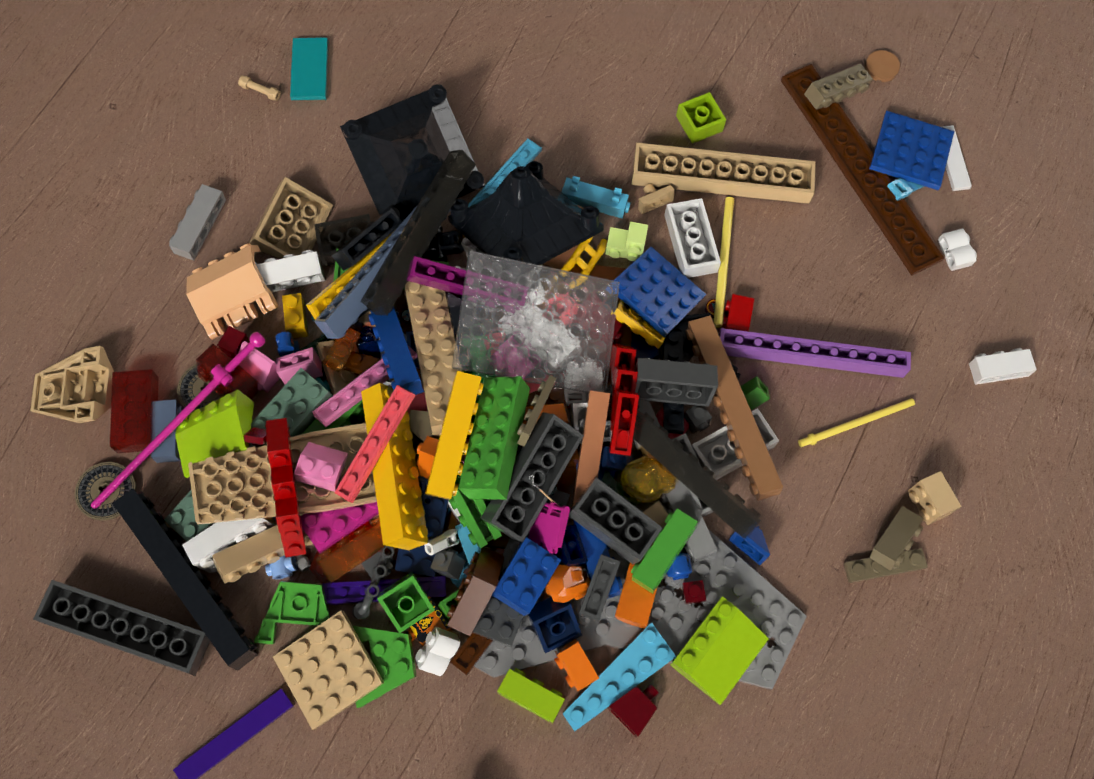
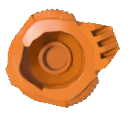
M558 565L545 590L554 602L565 603L573 598L579 600L586 595L591 580L588 577L587 571H583L584 567Z

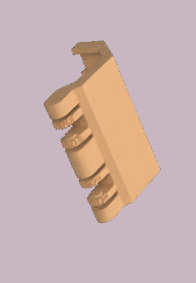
M245 244L240 247V251L236 253L234 251L224 255V259L220 261L218 259L208 263V267L204 269L202 267L192 271V275L187 277L186 295L200 323L204 326L212 340L223 335L226 331L221 320L223 317L228 327L236 328L258 318L254 302H257L263 314L278 308V303L273 293L265 285L255 264L254 253L261 252L258 245Z

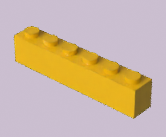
M457 371L455 374L425 492L427 495L450 500L452 496L457 494L459 484L455 482L457 475L461 476L464 464L460 462L462 455L466 456L469 443H465L467 435H471L474 423H470L472 415H476L479 403H475L476 397L481 395L484 383H480V376Z

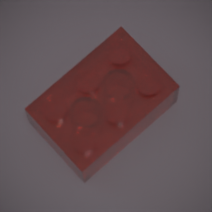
M212 344L196 359L197 375L202 381L210 383L214 379L211 370L218 364L225 367L232 359L215 344ZM238 365L231 372V376L234 378L233 381L226 387L221 383L214 389L219 395H226L239 390L249 399H252L258 393V381Z

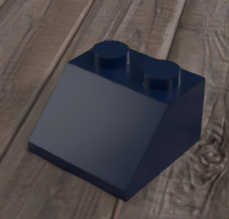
M549 597L535 604L530 614H528L531 625L545 653L583 636L569 601L565 603L554 602L552 597Z

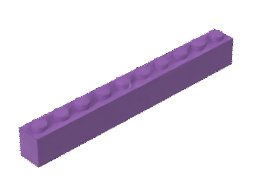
M721 328L718 334L727 356L904 378L911 370V352L723 328Z

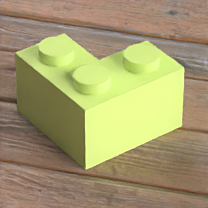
M630 222L628 230L610 227L605 255L613 258H627L630 261L637 260L644 251L648 225Z

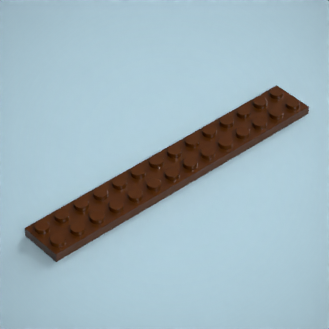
M810 64L782 76L781 82L911 276L941 262L944 259L943 255L904 198L897 201L894 194L887 187L892 182L889 176L869 169L873 153L839 103L835 102L827 108L822 107L816 110L804 95L812 82L822 79L813 65Z

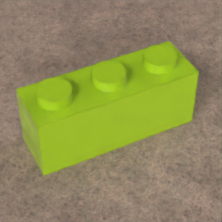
M517 668L514 671L509 669L497 693L553 724L564 703L563 694L553 688L551 691L543 687L544 683L535 678L532 681L525 677L526 673Z

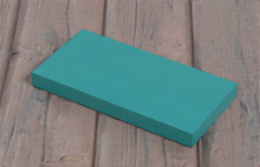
M293 38L291 100H326L328 38Z

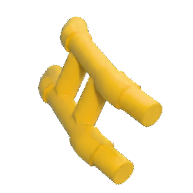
M593 237L580 243L558 274L564 278L574 265L577 264L583 270L571 285L577 290L586 281L590 272L604 254L607 246L606 239H601L596 250L588 244ZM584 250L591 256L588 263L580 258Z

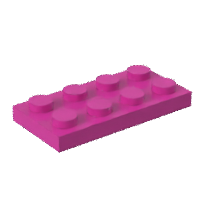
M377 502L325 512L306 513L300 517L302 529L318 552L322 553L375 517L379 512Z

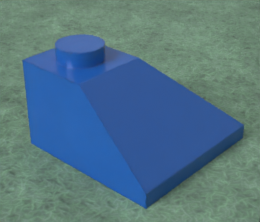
M746 518L730 537L729 541L760 566L770 556V552L763 532L759 529V525L755 521H749Z

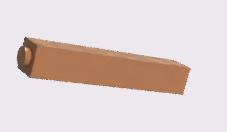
M589 390L582 433L584 437L581 440L571 509L590 482L596 477L598 478L610 393Z

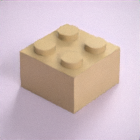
M941 471L920 480L908 490L910 500L916 504L919 515L924 518L923 521L927 525L949 516L962 507Z

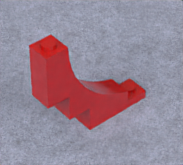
M617 344L609 345L607 359L612 377L610 427L612 435L609 452L611 454L631 456L639 394L635 392L638 372L634 370L636 349Z

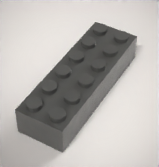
M543 412L535 424L525 447L521 448L515 459L507 500L491 499L480 519L510 538L523 543L548 499L536 486L550 496L584 435L556 415ZM530 475H534V485L536 486H532L533 476L529 479Z

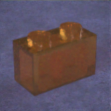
M349 327L342 338L333 339L321 363L339 372L346 364L361 333Z

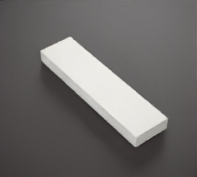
M954 125L942 126L954 131L946 164V171L952 191L970 189L972 185Z

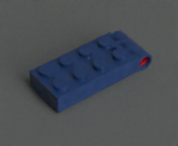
M418 476L429 541L444 533L449 500L425 494L429 479ZM427 498L430 499V503L426 502ZM424 545L412 550L398 549L395 570L435 577L437 572L430 568L435 554H427Z

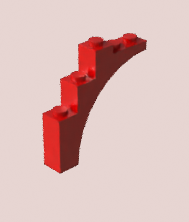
M287 418L267 420V453L271 467V483L275 498L276 520L279 533L281 534L285 557L306 554V545L298 505Z

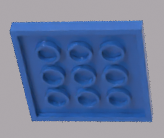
M886 110L869 169L939 190L954 131Z
M653 247L646 250L608 286L609 290L664 338L706 296V293Z

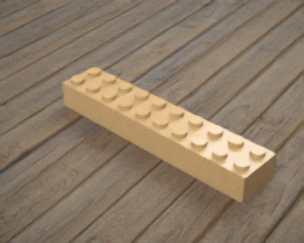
M636 143L632 185L646 186L653 184L657 188H665L671 185L676 190L809 204L814 195L815 161Z
M405 267L401 270L432 436L437 439L440 437L455 374L457 371L462 372L445 291L407 281L409 267Z

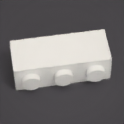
M1022 348L1006 353L998 351L992 355L979 354L969 363L975 385L1029 377L1037 370L1030 349L1022 350Z

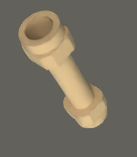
M247 76L239 78L238 84L244 89H254L266 94L269 99L276 101L281 96V91L274 87L267 88L257 84Z

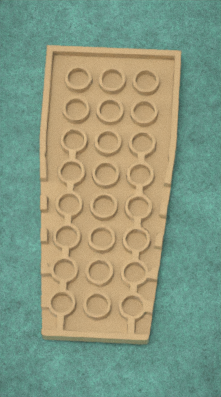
M366 423L314 431L290 437L294 471L300 454L308 442L348 453L339 480L340 483L367 437ZM267 445L257 448L253 446L245 451L237 453L233 451L226 453L225 456L205 458V461L188 463L195 521L197 524L276 517ZM371 471L353 503L335 494L334 491L295 480L300 514L325 512L377 502L373 471Z

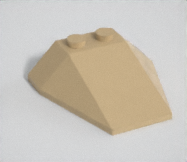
M104 347L85 348L35 374L30 411L76 423L96 421L110 409L114 370Z

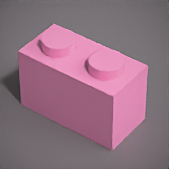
M313 347L276 358V371L285 385L300 368L304 369L313 378L323 376L322 362Z

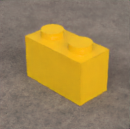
M302 294L282 295L286 332L292 333L293 338L308 336L305 302Z

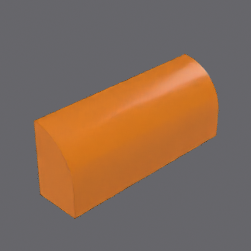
M630 563L615 618L624 623L645 629L657 588L652 594L632 581L633 574L631 570L634 565Z

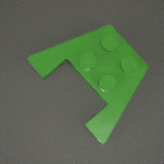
M281 581L254 643L274 644L277 622L318 626L329 619L330 614L323 584Z
M353 626L361 642L369 641L372 661L384 681L381 686L358 700L356 708L364 707L371 701L378 699L387 692L416 677L411 634Z

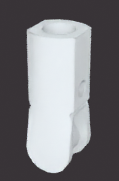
M447 530L440 536L429 540L428 544L424 545L426 553L434 555L448 547L459 544V539L456 538L457 530Z

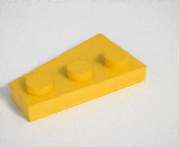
M622 300L618 302L613 312L615 318L619 322L628 325L633 333L645 338L649 345L659 349L665 338Z

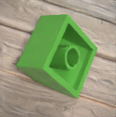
M413 572L407 574L377 595L378 601L399 633L435 611Z

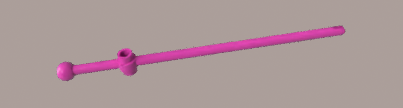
M259 332L251 334L250 342L225 367L218 364L211 370L214 379L92 501V508H98L219 384L222 383L226 387L233 381L234 378L231 376V372L255 347L258 348L264 345L265 338Z

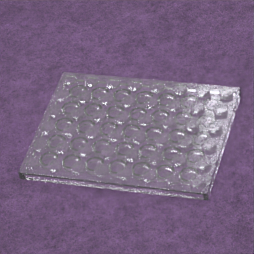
M470 251L468 253L452 368L497 377L521 376L525 382L541 384L542 381L546 382L549 375L557 378L553 387L589 393V390L606 393L620 282Z

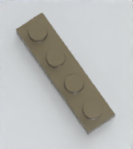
M549 375L546 382H541L538 392L541 394L540 396L535 395L531 406L534 407L533 410L528 409L524 418L527 423H522L517 432L520 435L517 444L525 447L557 378Z
M919 548L909 550V552L904 551L903 555L905 557L900 566L895 564L892 571L870 558L845 562L844 568L848 582L853 583L926 569L928 567L923 550Z

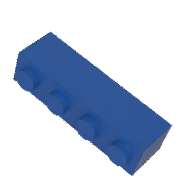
M573 520L588 577L591 580L600 555L610 557L608 550L611 548ZM615 576L608 598L620 595V589L623 588L620 576Z

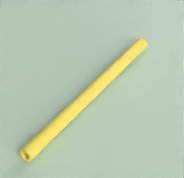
M733 197L725 198L720 249L721 264L718 270L713 321L715 328H722L734 209Z

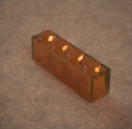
M379 515L371 520L372 523L365 527L363 525L354 531V535L349 538H342L336 542L337 545L332 549L328 548L318 554L319 557L315 560L330 582L335 581L385 546L382 540Z

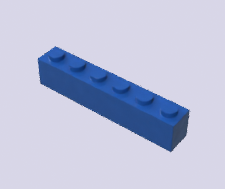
M391 299L369 306L371 314L368 315L372 326H376L372 328L376 339L380 338L377 341L380 352H385L381 354L385 366H390L386 368L390 379L394 378V381L391 382L393 390L396 385H399L415 395L423 393V386Z

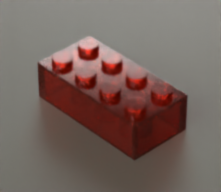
M152 369L112 372L110 447L116 453L141 452L152 441V401H158L159 377Z

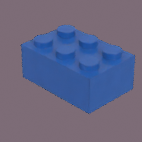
M526 537L523 543L519 544L500 575L492 596L523 616L530 614L561 559Z

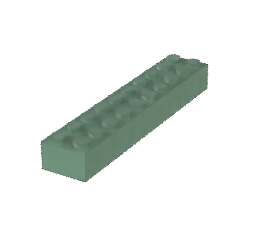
M300 368L252 421L251 429L253 427L266 429L267 420L287 418L290 437L301 435L316 419L312 411L331 398L333 394L304 369ZM267 442L263 445L249 443V447L255 446V448L267 445ZM192 490L164 519L186 542L215 524L196 523Z

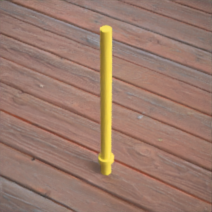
M911 398L825 431L808 434V437L798 440L799 446L815 445L817 441L914 406L915 401Z

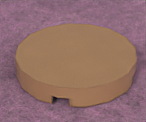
M878 50L868 56L865 70H867L873 80L877 81L878 79L882 80L881 82H888L897 76L900 70V62L893 53Z

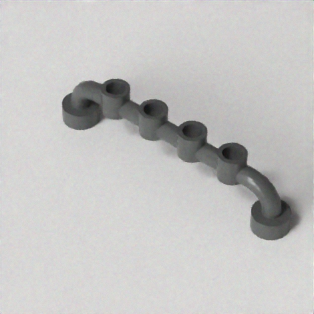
M384 546L380 549L381 556L377 566L372 570L373 577L370 585L365 588L366 596L363 603L355 604L352 608V614L356 619L368 617L372 600L379 594L378 585L381 577H384L387 573L385 566L388 558L394 555L393 547ZM386 548L390 551L388 556L384 553ZM378 568L382 569L381 575L377 574ZM371 587L375 589V593L373 595L369 593V589Z

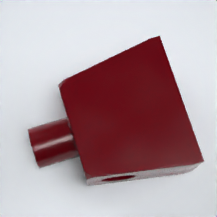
M651 684L643 692L638 687H634L612 703L608 710L637 738L657 710V707L651 701L659 692Z

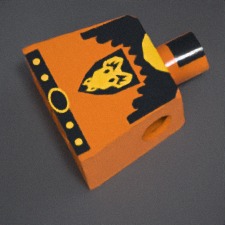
M430 596L428 598L435 611L403 632L411 634V641L418 639L422 646L426 644L427 634L435 627L453 632L452 628L447 626L448 622Z

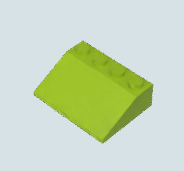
M236 390L200 409H196L176 428L175 437L184 477H190L189 462L197 463L205 461V458H217L225 456L229 452L234 451V453L249 448V443L244 442V435L251 430L254 402L241 391Z
M722 596L670 666L721 705L769 638L736 606Z

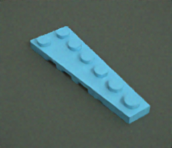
M650 623L601 673L599 679L594 681L564 711L563 715L574 732L676 657L653 623Z

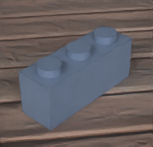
M177 400L152 401V441L184 409ZM176 429L151 453V458L156 463L181 461L175 437Z

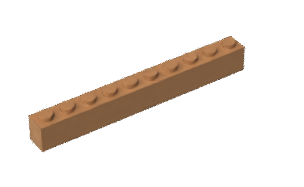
M711 316L689 321L686 336L689 341H692V350L695 357L699 358V364L706 363L717 366L718 388L713 396L715 406L719 407L721 411L720 418L722 423L726 424L728 428V438L735 445V455L742 462L743 475L749 479L751 494L756 496L757 501L779 495L783 485Z

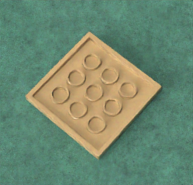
M342 610L273 656L312 730L317 729L384 683L348 617Z

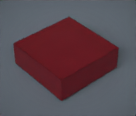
M253 427L244 435V442L265 444L267 442L266 429Z

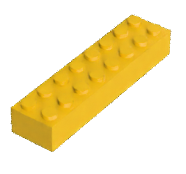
M378 383L361 391L367 435L394 391L390 386ZM408 411L404 414L372 470L383 545L404 550H412L428 544V530L425 524V511L422 505V492L419 486V473L416 467V454L413 449V435L410 430Z

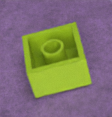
M710 92L678 105L676 117L692 144L723 132L726 118Z

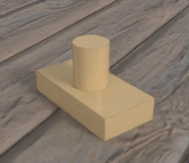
M653 184L646 185L643 189L646 196L639 198L638 210L641 214H644L674 200L673 187L669 185L656 190Z

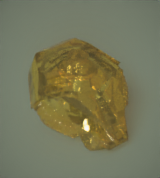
M645 456L630 462L624 467L621 473V484L630 496L639 502L648 503L659 499L661 494L669 493L675 489L676 478L663 470L659 461Z

